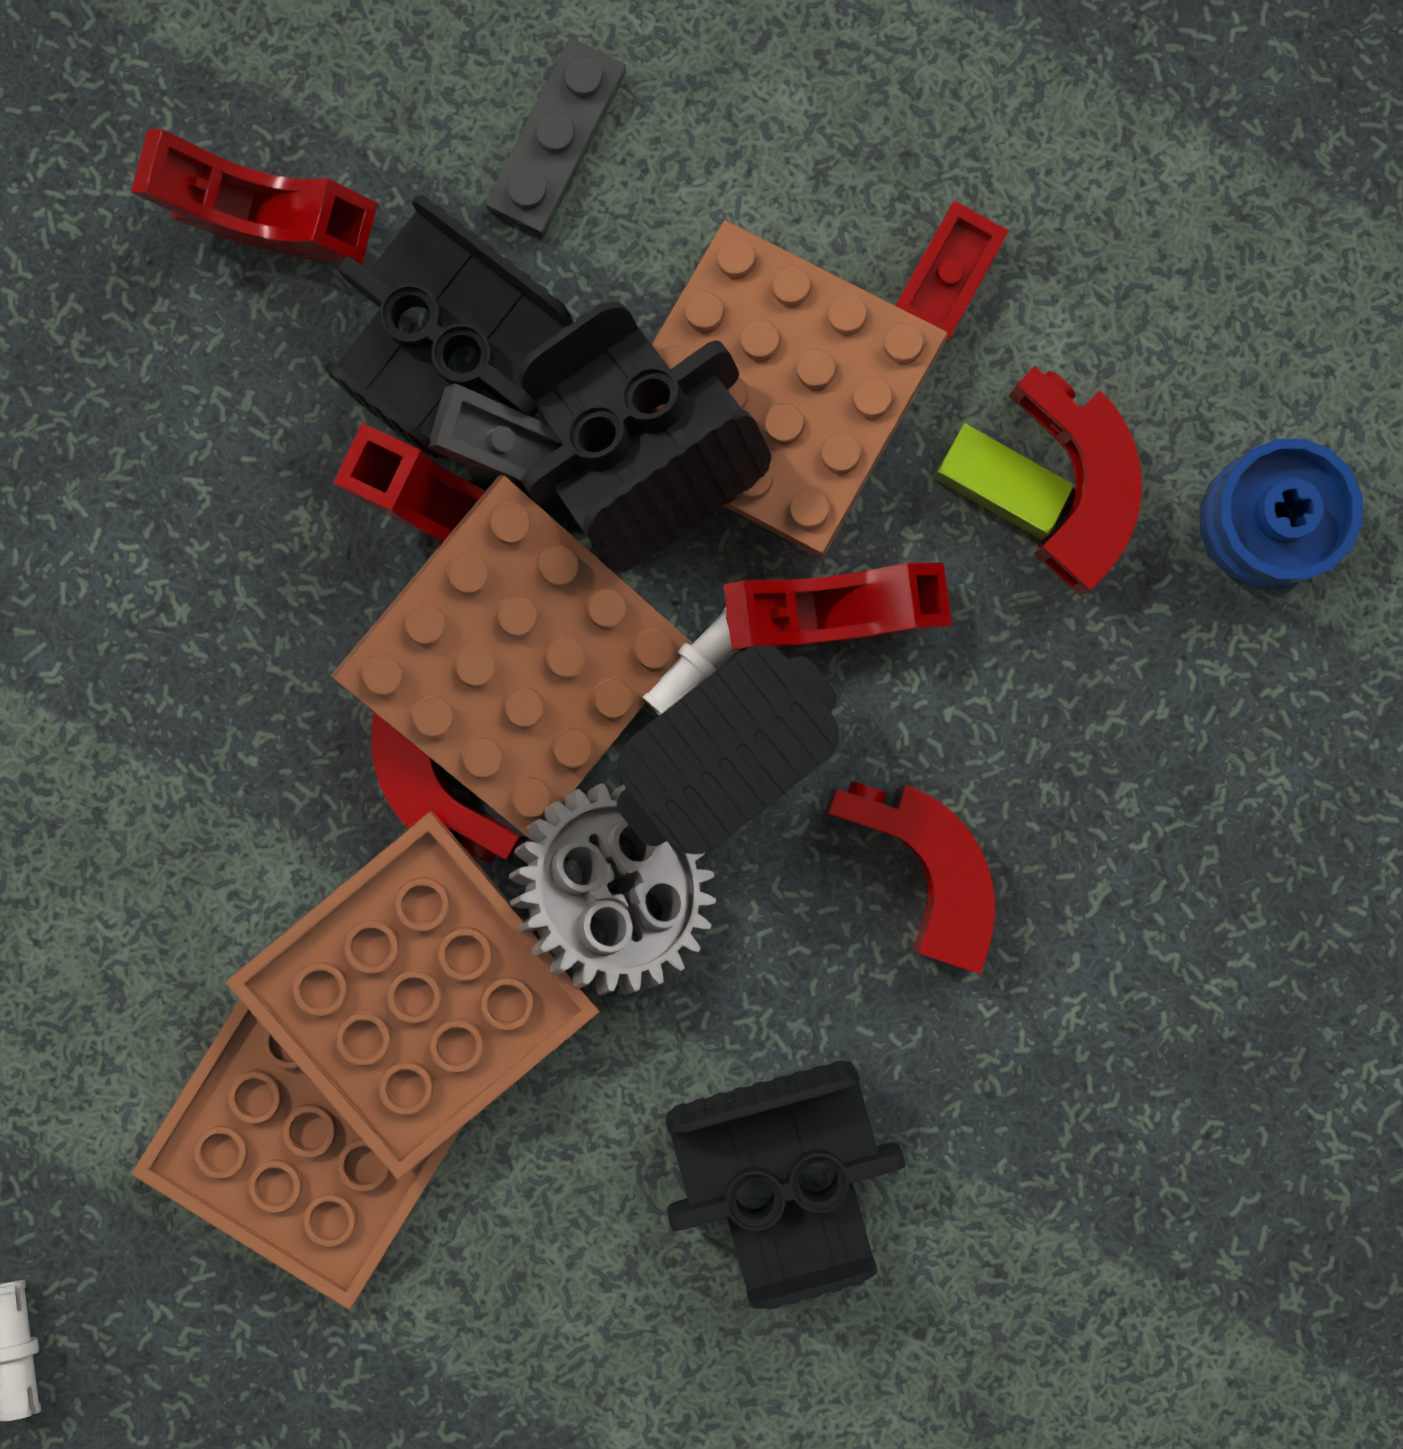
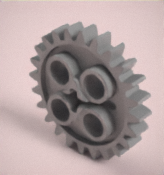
M604 783L588 790L587 797L580 789L574 790L564 797L565 806L556 801L544 809L547 821L537 819L528 825L526 830L535 842H524L516 847L514 851L520 859L528 863V866L518 868L509 874L510 880L526 886V892L511 900L510 906L529 910L530 918L517 927L518 932L528 933L537 931L541 937L530 953L533 956H537L551 950L556 955L549 973L554 976L572 967L574 968L572 987L576 989L584 987L595 976V986L598 995L613 992L617 983L623 995H628L640 990L641 981L647 988L664 983L663 972L672 975L685 968L680 955L687 957L700 951L701 947L691 934H699L711 928L712 924L699 915L698 910L711 906L716 902V898L700 892V884L713 878L714 872L696 868L695 861L705 853H684L674 848L668 841L659 846H649L643 843L617 808V799L626 787L622 785L615 789L610 797ZM620 834L628 837L634 844L636 849L635 861L627 858L621 851L619 844ZM590 836L597 840L596 846L589 842ZM565 857L573 859L580 866L582 871L581 885L569 880L565 874L563 866ZM615 882L619 887L620 894L612 896L607 884ZM647 893L656 897L661 905L662 914L660 921L652 917L647 910L645 903ZM592 916L603 921L607 927L608 941L606 945L597 942L591 934L590 922ZM632 931L638 934L637 942L631 939Z

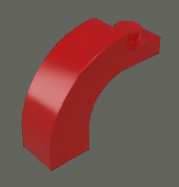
M163 129L147 130L131 189L132 194L172 211L171 218L232 241L307 260L341 264L347 256L359 264H363L378 206L377 202L329 178L295 179L253 170L223 159Z
M1034 366L1008 396L1060 443L1070 459L1075 479L1074 497L1068 514L1057 529L1035 551L1034 555L1081 596L1091 591L1120 558L1135 529L1142 497L1140 460L1135 442L1122 415L1100 390L1081 408L1073 401L1076 397L1075 391L1062 377L1052 371H1047L1044 374Z
M363 423L333 484L365 504L440 543H443L486 492V490L443 468L420 449Z
M902 563L829 577L797 580H743L724 584L727 609L726 621L729 627L732 650H743L755 645L771 646L778 650L890 637L952 626L944 563Z
M374 712L371 746L375 772L389 805L404 825L409 829L432 810L452 834L456 831L463 835L460 844L467 852L491 864L496 855L505 860L512 858L516 847L519 846L524 835L459 798L445 781L440 765Z
M850 781L847 792L832 789L825 813L889 834L903 842L919 860L927 882V903L912 949L919 954L981 974L993 935L995 896L992 878L985 857L964 823L938 800L908 785H900L893 808L883 805L886 792L854 781Z

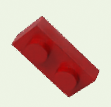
M954 200L895 306L948 332V342L1009 230Z

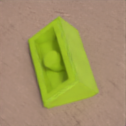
M966 423L963 424L933 477L934 480L1040 540H1043L1050 534L1074 486L1069 481Z

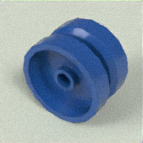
M1276 439L1243 454L1241 457L1230 462L1209 483L1200 505V535L1210 559L1229 578L1253 588H1283L1333 569L1352 550L1363 524V495L1352 469L1332 449L1308 439ZM1275 508L1280 511L1282 517L1277 518Z

